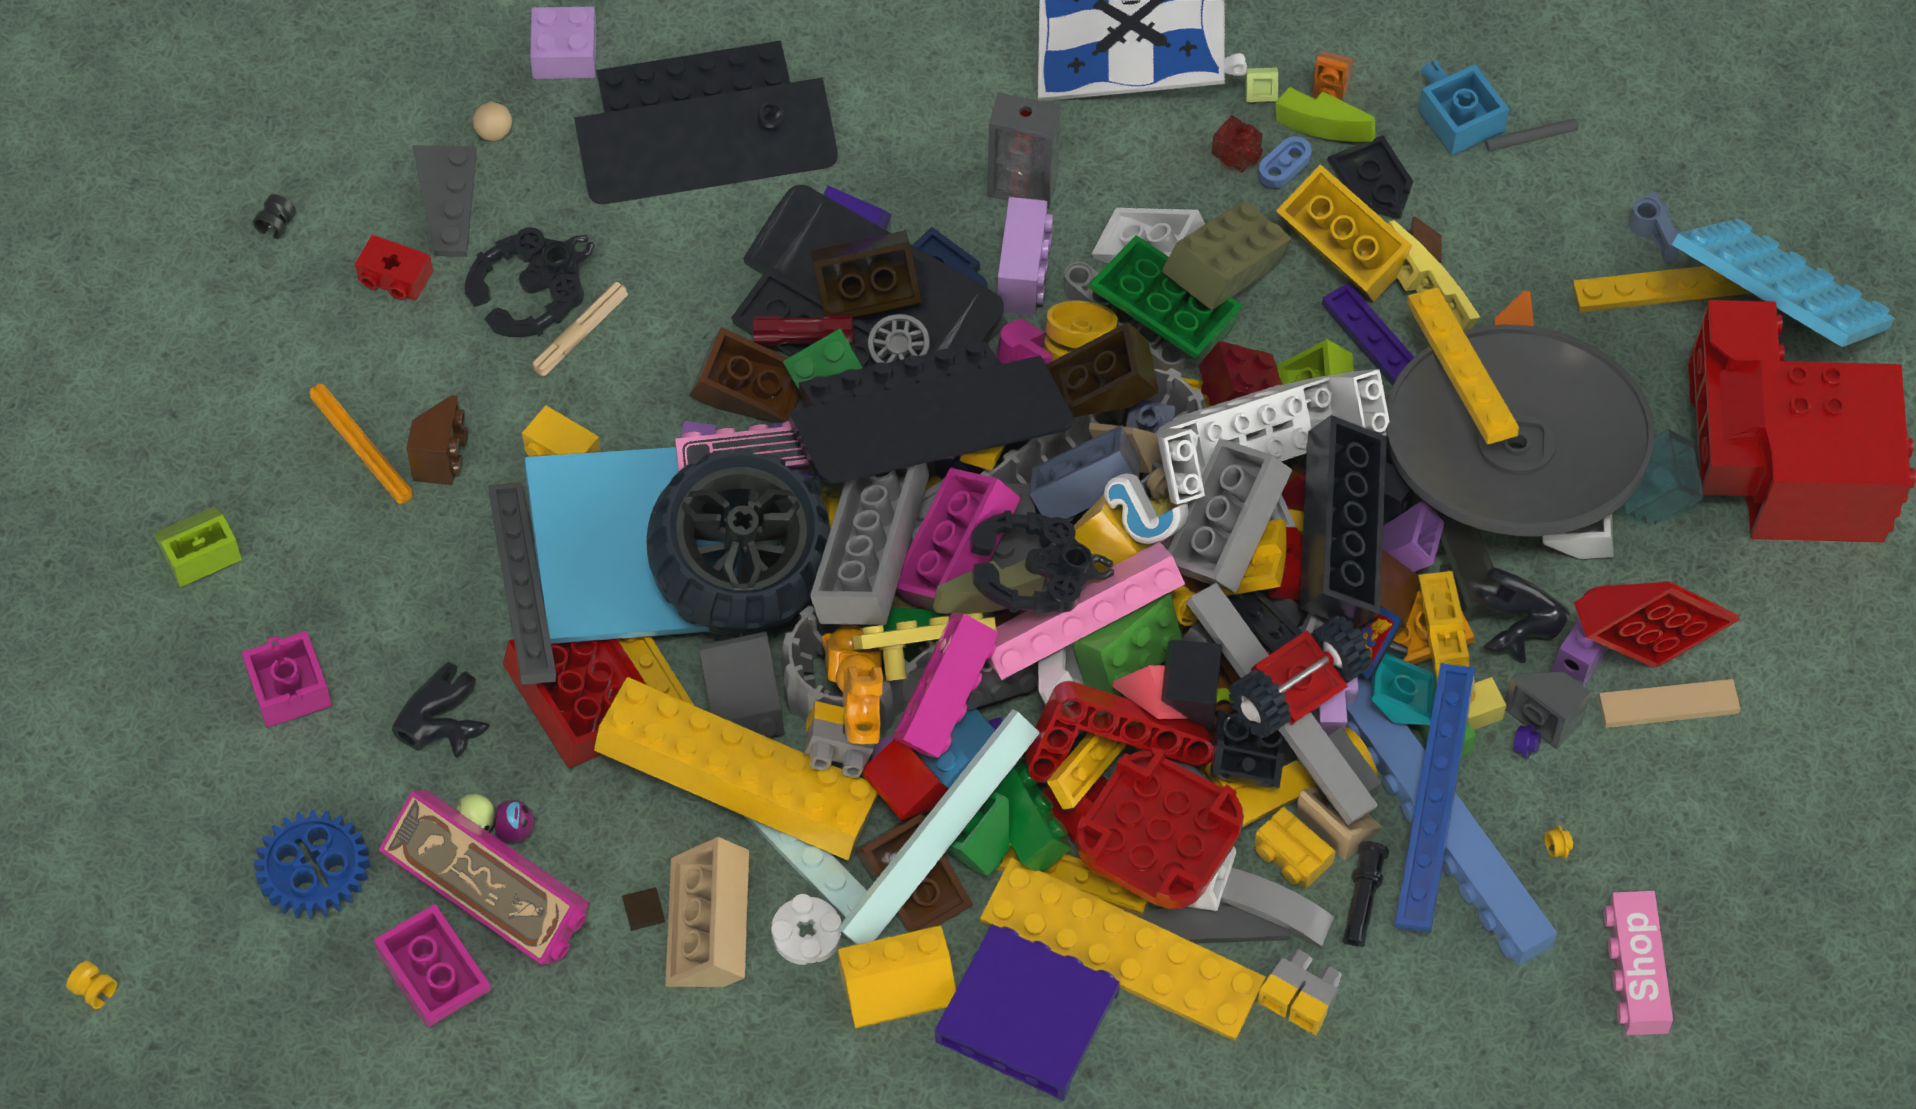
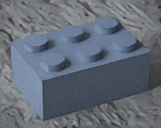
M1122 425L1033 467L1029 494L1041 515L1049 518L1060 517L1070 522L1076 517V514L1086 509L1089 510L1104 494L1105 486L1112 478L1129 473L1137 475L1139 479L1140 457Z

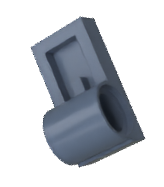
M1656 192L1646 194L1644 197L1637 199L1633 204L1629 220L1630 230L1641 237L1652 235L1665 262L1677 259L1679 249L1673 246L1672 243L1680 231L1678 228L1673 227L1667 205L1661 203Z

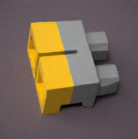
M815 701L806 719L808 735L804 754L810 756L811 768L826 770L829 769L832 761L843 763L842 773L845 776L859 778L873 752L874 744L850 743L845 732L844 707ZM866 724L855 726L862 731L869 730V725Z
M1297 949L1287 960L1282 957L1261 987L1258 1003L1284 1018L1290 1012L1289 1021L1317 1035L1329 1010L1336 1002L1342 974L1330 966H1325L1319 977L1308 972L1313 959L1307 953Z

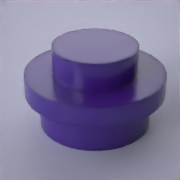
M1528 724L1527 727L1520 725L1517 729L1514 751L1521 753L1524 758H1530L1531 752L1537 753L1539 750L1541 733L1536 732V725Z

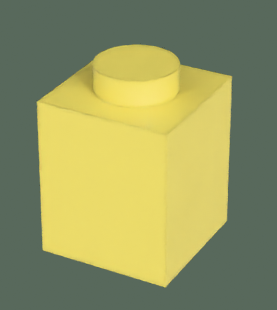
M1492 677L1474 683L1475 700L1471 701L1467 721L1473 730L1503 720L1506 703Z

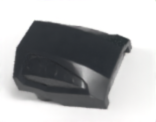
M1217 710L1215 713L1216 733L1210 776L1257 787L1279 789L1284 761V737L1280 731L1277 730L1266 738H1259L1258 734L1254 735L1251 733V728L1246 729L1243 725V719L1239 720L1236 716L1238 713L1231 714L1230 712L1226 713L1225 710Z

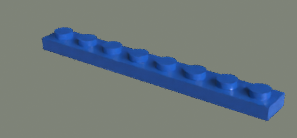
M1443 663L1440 665L1396 915V928L1429 933L1432 931L1476 675L1474 667Z

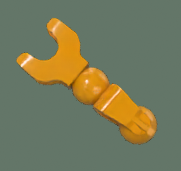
M843 625L833 633L824 634L821 638V644L825 650L827 677L831 682H836L843 692L844 723L847 740L852 744H877L880 740L881 725L879 704L880 696L883 693L882 650H879L878 647L854 649L853 636L863 634V629L859 625ZM866 724L869 725V730L862 731L855 726Z

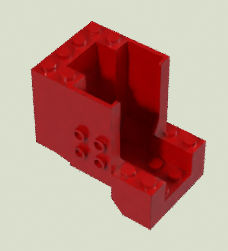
M1709 300L1687 362L1689 403L1696 408L1700 494L1745 496L1749 513L1751 539L1884 543L1888 533L1894 530L1895 518L1901 515L1902 504L1907 503L1909 489L1914 488L1915 469L1910 468L1909 458L1912 457L1913 440L1912 437H1907L1902 364L1784 361V345L1779 344L1778 335H1781L1783 321L1782 315L1777 314L1776 302Z

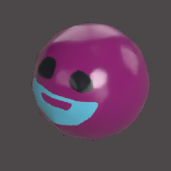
M513 799L503 801L497 806L495 836L500 841L509 844L520 843L530 835L534 827V817L531 809L524 802Z

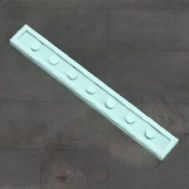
M1011 710L837 928L855 945L876 940L1040 734L1019 712Z

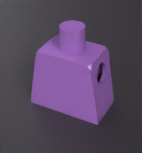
M1421 501L1383 526L1382 551L1385 550L1413 572L1428 567L1434 563L1445 522L1424 501Z
M1579 619L1561 645L1551 672H1565L1570 677L1577 678L1586 685L1609 648L1587 638ZM1572 660L1577 663L1579 670H1573L1568 667L1571 666Z

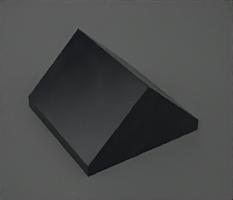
M1182 640L1168 641L1161 701L1210 731L1214 729L1222 644Z

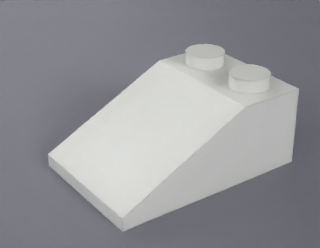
M1116 208L1095 246L1092 256L1094 259L1109 263L1135 235L1167 256H1170L1176 242L1205 225V222L1199 210Z

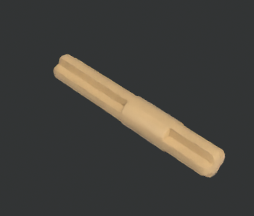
M614 282L532 362L533 370L540 376H546L627 297L628 293L625 286L619 282Z

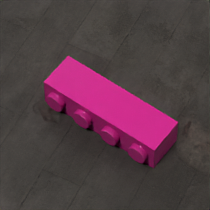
M952 613L892 738L927 757L939 758L941 754H944L951 744L952 736L950 734L955 723H958L965 715L967 710L965 702L970 692L974 691L981 681L982 673L980 671L985 661L989 660L996 650L997 642L995 640L999 632L964 613Z

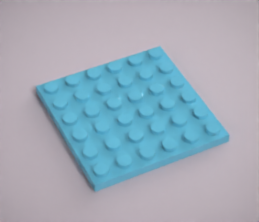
M1729 220L1677 234L1672 243L1676 248L1764 301L1776 302V308L1841 347L1888 330L1896 319L1888 314L1890 309L1877 301L1869 303L1861 298L1862 293L1858 289L1848 284H1845L1843 287L1834 282V276L1828 271L1821 268L1814 270L1805 264L1807 260L1801 255L1792 251L1787 254L1778 248L1780 244L1766 235L1759 237L1750 232L1752 227L1742 220Z

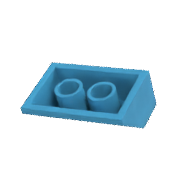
M977 708L967 710L963 718L958 723H955L950 734L952 736L951 744L944 754H941L939 758L927 757L921 753L919 755L949 789L995 732V729Z

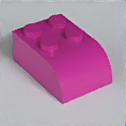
M436 904L374 939L378 958L414 1012L428 1028L491 991L489 982Z

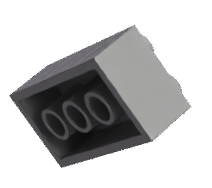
M1219 438L1201 477L1205 496L1190 501L1186 524L1180 531L1175 533L1168 548L1179 572L1182 575L1210 585L1217 583L1221 589L1236 593L1292 469L1271 454Z

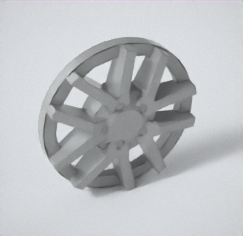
M903 314L891 315L880 320L872 328L868 338L869 352L875 364L884 362L881 359L887 354L891 356L886 363L897 361V359L903 360L905 359L903 356L907 354L918 356L914 350L923 349L919 356L925 355L930 347L929 335L925 326L916 318ZM897 321L905 322L904 330L897 329ZM892 322L891 332L882 328ZM910 323L919 328V330L909 332ZM880 334L886 337V340L875 339V336ZM924 336V341L912 342V340ZM874 346L882 348L877 355L874 351Z

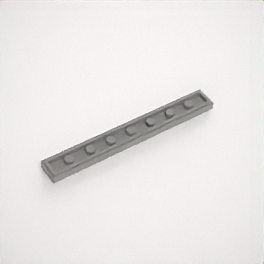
M1217 583L1193 595L1186 602L1215 643L1222 644L1223 654L1241 678L1252 671L1251 668L1255 664L1269 656ZM1311 713L1292 726L1290 723H1287L1278 729L1348 826L1375 810L1378 804Z

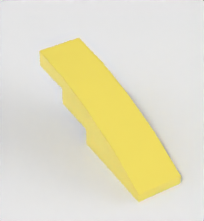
M1395 220L1389 221L1388 224L1412 245L1397 276L1404 290H1416L1418 293L1438 287L1463 331L1472 329L1480 319V316L1463 290L1417 239Z

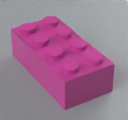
M950 468L906 553L896 592L912 605L934 611L933 603L937 586L971 571L976 563L989 562L1003 533L996 535L997 542L990 555L983 556L971 553L970 537L976 526L994 515L1004 513V510H1011L1013 514L1021 497L998 478Z

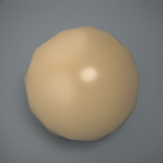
M497 102L484 103L478 107L472 121L477 135L487 141L502 140L509 134L513 122L508 108Z

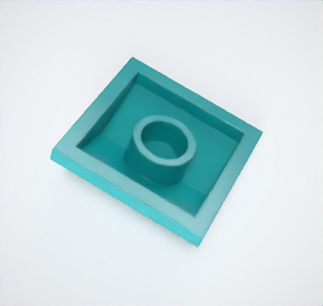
M1386 653L1372 678L1371 700L1393 723L1430 725L1437 687L1435 674Z

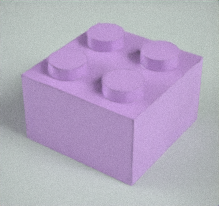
M595 7L532 8L530 61L533 79L596 78L597 25Z

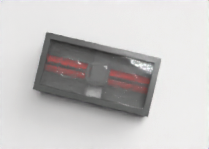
M997 93L989 121L987 197L1009 201V197L1048 201L1047 208H1050L1058 179L1060 104Z

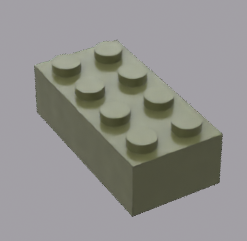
M1241 201L1176 242L1161 272L1213 310L1272 271L1280 263L1292 237L1286 234L1279 225L1272 223L1261 215L1254 206Z

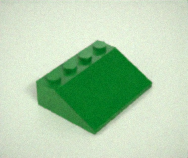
M1135 235L1089 283L1088 288L1193 358L1198 359L1210 352L1218 341H1222L1229 334L1243 305L1229 298L1211 310L1161 272L1169 256Z

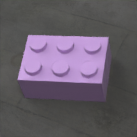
M1009 197L997 294L1004 302V312L1036 315L1037 305H1043L1044 283L1048 272V252L1051 250L1053 214H1047L1048 201Z

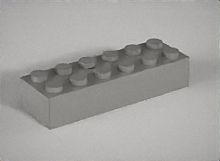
M926 463L845 481L810 595L820 624L886 625L929 477Z

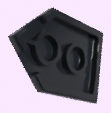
M1384 135L1376 137L1373 142H1364L1327 157L1328 162L1342 184L1374 212L1401 219L1413 186V180Z

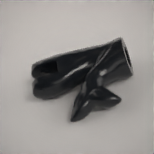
M1491 567L1486 575L1494 579L1501 586L1496 594L1479 587L1476 593L1477 600L1496 612L1529 613V615L1516 621L1508 630L1497 634L1484 645V649L1491 652L1508 651L1514 660L1525 663L1524 640L1531 636L1547 639L1555 638L1564 628L1569 618V610L1550 594L1526 579L1502 569Z
M450 662L442 665L410 697L400 711L392 726V732L395 737L417 751L422 750L435 740L446 737L450 741L454 756L459 757L465 751L468 739L476 738L483 734L490 724L475 720L458 721L451 718L432 717L460 705L472 692L476 682L475 677L464 671L453 684H450L449 682L456 675L457 666Z

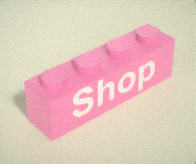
M1655 891L1613 892L1609 905L1604 906L1603 917L1605 927H1611L1612 938H1608V954L1610 959L1616 960L1617 970L1612 972V984L1614 991H1620L1621 1002L1617 1003L1618 1023L1625 1025L1626 1035L1668 1034L1673 1022Z

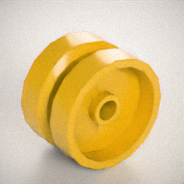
M1075 300L1055 304L1047 312L1045 328L1047 335L1045 336L1044 349L1053 354L1052 361L1117 328L1118 317L1111 309L1095 302Z

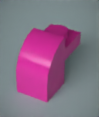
M1024 319L1015 320L1002 328L996 356L1002 364L1041 356L1046 365L1052 362L1053 354L1042 348L1045 332Z

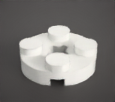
M806 894L796 895L793 900L781 906L773 918L771 932L776 950L786 960L795 964L807 965L806 963L824 961L833 955L840 944L841 931L837 928L841 924V918L836 910L826 901L810 897ZM800 925H813L815 933L813 936L809 934L805 935L804 938L799 936L801 933Z

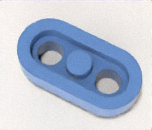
M1298 136L1288 137L1260 162L1258 173L1260 182L1269 188L1285 186L1310 162L1312 151L1310 143ZM1296 153L1300 155V157L1293 158L1290 156V154ZM1271 172H1276V173H1278L1279 175H1278V176H1273V175H1270L1269 173H1271Z

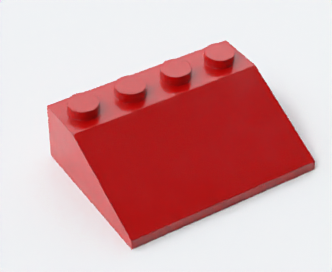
M1672 582L1595 587L1586 591L1582 598L1573 602L1587 638L1653 668L1660 667L1740 620L1738 614Z
M511 639L507 643L503 665L566 766L570 768L600 756L601 753L594 751L598 729L624 681L629 677L647 685L618 639L551 644L556 670V682L521 685L514 640Z

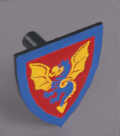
M1380 608L1378 616L1358 628L1361 631L1360 637L1362 639L1365 638L1368 643L1365 645L1366 648H1369L1372 653L1369 655L1372 658L1371 667L1362 673L1369 680L1373 678L1386 653L1404 659L1408 654L1407 646L1393 641L1404 620L1385 608Z

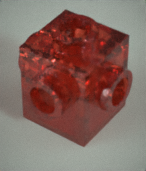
M1231 115L1213 135L1211 154L1219 158L1226 166L1234 167L1238 171L1243 172L1250 163L1254 165L1260 159L1263 153V148H1261L1263 134L1253 125L1246 124Z

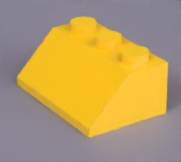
M941 925L838 949V965L855 1028L946 1008L956 991L951 959Z

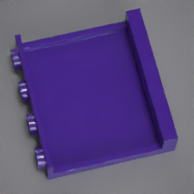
M992 924L935 1028V1042L1064 1101L1070 1090V1082L1113 999H1117L1119 995L1120 981L1116 980L1107 971H1095L1084 966L1076 957L1070 955L1064 957L1051 951L1048 945L1040 941L1031 942L1024 939L1009 927L1000 928Z

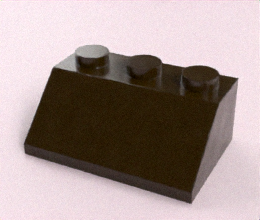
M906 230L811 250L825 316L852 315L857 317L922 303Z

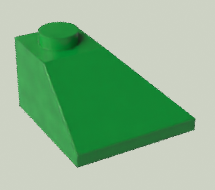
M993 792L946 852L971 870L989 876L992 871L1000 866L1003 856L1010 849L1009 800L1004 795Z

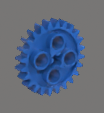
M311 810L307 819H304L303 815L297 812L295 822L292 823L287 817H284L285 827L283 829L273 825L271 828L274 837H262L266 848L261 847L256 850L260 859L254 861L256 871H258L255 876L258 884H262L260 889L263 896L269 895L268 898L272 906L280 903L282 913L285 914L292 907L295 918H298L303 910H307L310 919H313L316 910H321L323 916L327 917L328 907L333 906L339 912L341 911L339 901L343 899L346 902L352 903L353 899L350 892H362L359 881L368 879L365 868L370 867L369 859L366 857L369 854L367 845L362 844L364 842L361 832L355 833L352 822L344 826L341 815L331 821L329 811H325L321 818H317L315 810ZM316 840H326V842L322 845H312L313 842H315ZM298 841L304 844L313 863L318 864L320 874L328 884L327 887H323L320 884L313 867L309 862L306 863L303 851L296 844ZM287 856H295V859L291 862H281ZM334 866H343L338 872H329V869ZM303 883H312L307 889H298V886Z

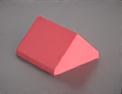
M1147 666L1114 680L1113 688L1156 718L1189 719L1161 701L1165 666Z

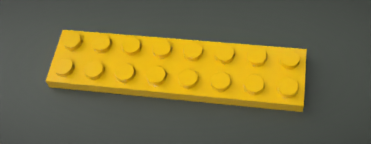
M1013 858L1009 860L980 917V922L987 926L993 924L1000 928L1009 927L1024 939L1031 942L1040 941L1048 945L1051 951L1064 957L1066 955L1076 957L1086 967L1095 971H1107L1116 980L1120 981L1121 989L1233 1041H1236L1266 980V976L1039 870L1034 871Z

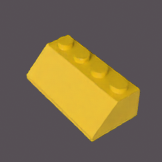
M1321 164L1276 210L1286 225L1372 302H1375L1396 280L1412 248V245Z

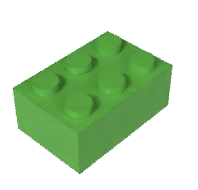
M1169 592L1073 642L1084 685L1122 697L1124 695L1112 687L1114 680L1147 666H1159L1166 660L1168 641L1182 640L1171 593Z

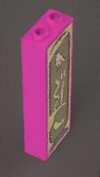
M428 790L411 791L379 848L380 852L541 965L555 963L566 955L570 947L568 941L572 934L581 928L587 918L585 912L590 902Z

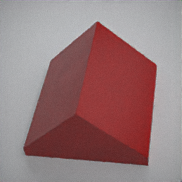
M895 739L879 752L861 772L901 820L933 809L948 790L916 750Z

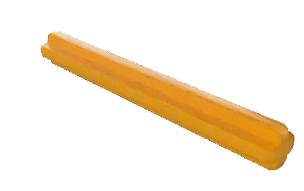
M319 383L309 390L312 401L396 502L402 505L412 499V489L326 386Z

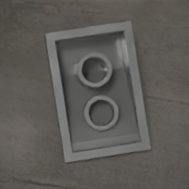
M762 632L698 646L708 712L766 737L785 734L767 633Z

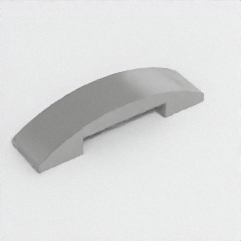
M1234 868L1230 870L1219 904L1220 906H1225L1226 903L1287 928L1292 936L1322 948L1335 920V917L1300 894L1260 876Z

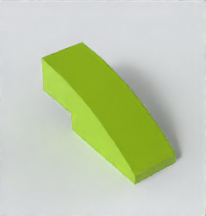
M1289 87L1275 102L1276 122L1293 131L1335 141L1373 142L1376 138L1374 116L1325 92H1322L1314 99Z

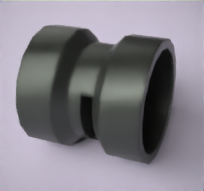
M271 194L264 203V210L258 212L253 219V225L262 234H266L270 227L276 229L272 238L279 239L286 229L285 223L290 222L296 214V208L286 198L277 194Z

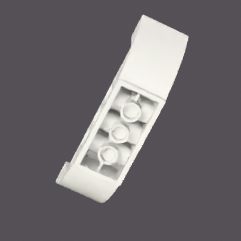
M1380 369L1339 373L1277 385L1173 418L1172 421L1160 427L1156 432L1170 501L1175 505H1179L1205 496L1201 477L1219 438L1271 454L1280 461H1284L1307 453L1308 431L1330 415L1386 436V428L1390 421Z

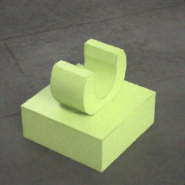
M1277 67L1247 69L1245 81L1247 103L1278 100Z

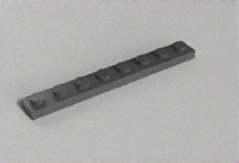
M522 482L489 485V499L521 685L556 682L555 664Z

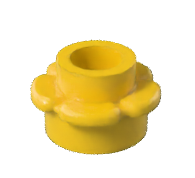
M1555 825L1553 830L1544 833V843L1550 858L1562 857L1566 859L1569 851L1573 849V840L1569 831H1562L1561 826ZM1554 845V851H1550L1548 848Z

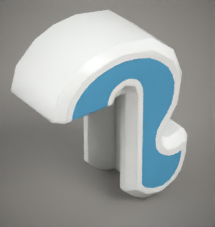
M1121 474L1112 478L1105 486L1104 496L1108 506L1114 509L1122 505V524L1126 533L1135 541L1146 544L1162 541L1180 531L1186 524L1189 514L1187 502L1158 516L1137 475Z

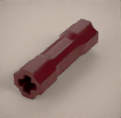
M828 315L823 318L755 316L753 320V341L761 346L812 344L836 330L842 329L852 345L854 335L853 316Z

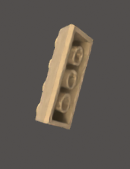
M716 837L671 858L665 986L725 987L745 978L749 873L748 849Z

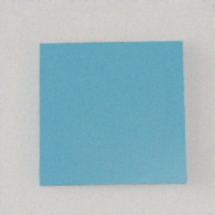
M676 447L525 457L524 467L539 580L551 644L710 632L709 628L698 622L691 624L679 615L678 610L664 599L657 588L647 557V529L652 509L660 493L679 472ZM695 539L697 547L723 543Z

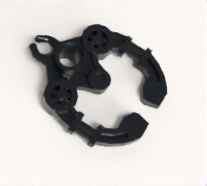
M527 227L521 229L515 235L494 242L495 246L485 253L480 251L476 254L477 258L470 267L466 277L465 295L474 307L488 303L491 300V295L484 279L488 272L493 270L491 264L502 256L508 260L513 255H518L524 262H530L519 276L522 289L527 293H535L539 290L550 288L553 298L552 303L544 306L547 312L537 319L530 315L526 319L514 320L508 311L501 308L493 309L484 319L494 333L502 336L528 337L537 335L539 337L544 334L542 330L554 322L556 324L562 322V319L570 310L577 307L583 301L584 291L579 280L580 262L591 255L595 245L593 242H588L589 237L587 235H577L562 242L544 238L543 233L537 228ZM588 242L583 252L575 251V244ZM564 259V260H563L562 262H560V263H554V262H556L557 260Z
M1004 510V513L994 515L982 521L971 533V553L983 556L990 555L994 550L997 542L996 535L1003 532L1011 533L1012 527L1026 528V534L1040 536L1039 542L1043 548L1032 549L1028 552L1025 568L1032 574H1039L1050 579L1045 592L1034 591L1033 596H1020L1017 589L1007 588L1000 583L999 571L993 563H976L973 566L972 576L975 587L988 599L1010 609V612L1017 613L1018 609L1033 610L1034 614L1053 611L1070 612L1077 606L1081 589L1090 580H1105L1114 575V570L1111 568L1113 567V561L1102 555L1091 554V551L1085 545L1080 544L1075 539L1076 530L1073 524L1067 519L1060 517L1049 518L1034 512H1027V515L1012 514L1011 510ZM1101 563L1108 569L1104 572H1099L1095 569L1094 564Z

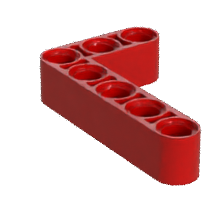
M1064 681L1053 689L1035 727L1040 734L1024 753L1029 775L1033 780L1045 783L1066 759L1080 729L1147 751H1152V747L1164 750L1166 757L1196 766L1204 765L1211 760L1214 747L1209 731L1191 719H1158L1132 700L1074 681ZM1067 701H1076L1071 705H1063ZM1100 711H1107L1103 715H1096ZM1139 721L1135 725H1128L1130 722ZM1053 730H1062L1059 733L1050 734ZM1170 731L1167 735H1159L1162 732ZM1194 742H1201L1200 744L1195 746L1191 745ZM1043 758L1048 759V760H1046L1045 762H1041V763L1036 762V761H1038L1039 759H1043Z

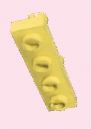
M983 613L966 614L996 630L995 617L983 618ZM950 616L929 618L930 625L917 627L916 620L896 623L897 630L884 631L883 625L863 627V634L853 636L854 649L878 647L883 652L886 681L905 679L907 675L903 647H906V643L940 639Z

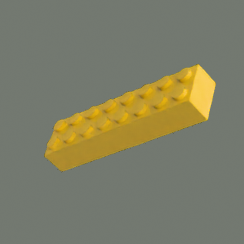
M629 677L624 681L599 726L594 751L847 861H849L875 808L879 795L871 784L861 777L845 776L842 773V769L830 765L829 769L826 770L811 768L809 755Z

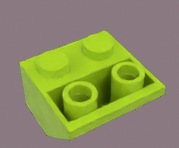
M215 506L153 533L180 588L242 560L236 538L223 514Z

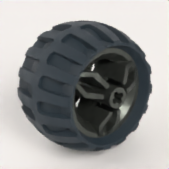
M737 448L735 453L723 455L721 451H716L704 455L696 464L686 465L660 493L648 523L646 539L647 557L657 588L664 599L678 610L681 617L691 624L698 622L709 628L710 632L725 635L726 632H741L742 636L761 633L762 630L770 627L775 629L786 624L812 601L810 595L831 529L824 503L821 497L815 494L811 482L799 470L791 471L786 467L783 459L769 454L768 457L753 454L752 449ZM695 539L723 543L697 547ZM781 539L782 546L755 542Z

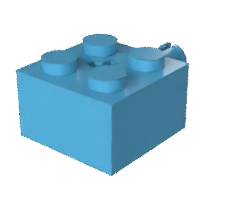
M1432 60L1434 67H1432L1430 62L1423 66L1421 73L1426 77L1430 85L1422 88L1418 111L1451 156L1505 131L1509 108L1476 64L1450 76L1446 74L1437 60Z

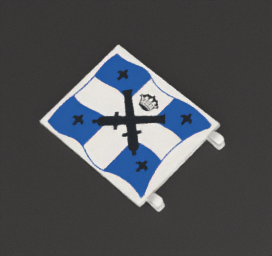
M1039 0L1038 100H1061L1225 84V73L1242 76L1247 73V64L1243 54H1234L1225 58L1224 0Z

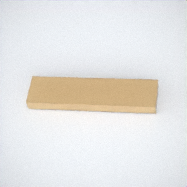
M1733 679L1599 693L1598 696L1605 728L1739 714L1740 712Z

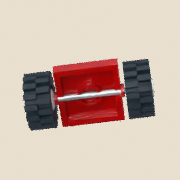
M1335 616L1313 630L1311 634L1308 630L1255 664L1251 668L1252 671L1233 683L1228 690L1230 692L1229 700L1234 702L1231 706L1233 710L1238 711L1236 715L1238 719H1243V725L1246 729L1251 728L1252 734H1258L1259 738H1266L1287 723H1290L1292 726L1348 687L1346 683L1371 667L1372 658L1369 655L1372 653L1365 646L1368 644L1366 639L1360 637L1361 631L1358 628L1355 630L1353 628L1354 624L1351 621L1346 622L1345 617L1341 616L1339 618V616Z

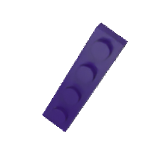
M1349 282L1324 296L1322 306L1371 362L1380 369V372L1393 386L1399 374L1414 356Z

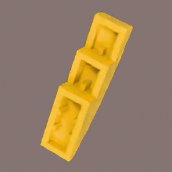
M1453 571L1419 575L1424 618L1436 684L1441 663L1469 667V652L1464 635V620ZM1473 687V692H1472L1471 701L1475 700V689H1474V687Z

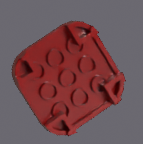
M1152 747V751H1138L1131 755L1125 753L1117 761L1116 770L1087 814L1081 816L1077 827V852L1083 863L1094 872L1151 903L1167 909L1184 908L1195 903L1204 894L1237 842L1243 827V807L1236 796L1237 791L1227 783L1224 788L1217 786L1165 758L1164 750Z

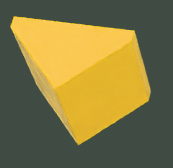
M1103 494L1074 525L1076 530L1075 539L1080 544L1085 545L1091 551V554L1102 555L1112 560L1114 566L1149 548L1151 544L1135 541L1126 533L1122 524L1123 509L1120 506L1111 509ZM1101 563L1094 564L1095 569L1099 572L1108 569Z

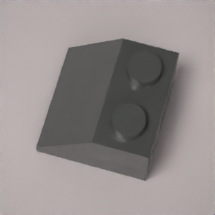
M1565 672L1515 673L1510 679L1505 699V711L1526 727L1528 724L1536 725V732L1541 733V738L1557 750L1581 725L1591 692L1581 680L1572 678Z

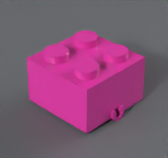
M307 631L283 639L274 636L267 640V644L241 652L266 728L332 706L328 688ZM274 641H278L275 645L271 644Z

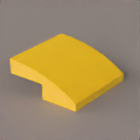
M1283 518L1268 522L1237 592L1233 593L1221 589L1226 596L1281 586L1286 558V523Z

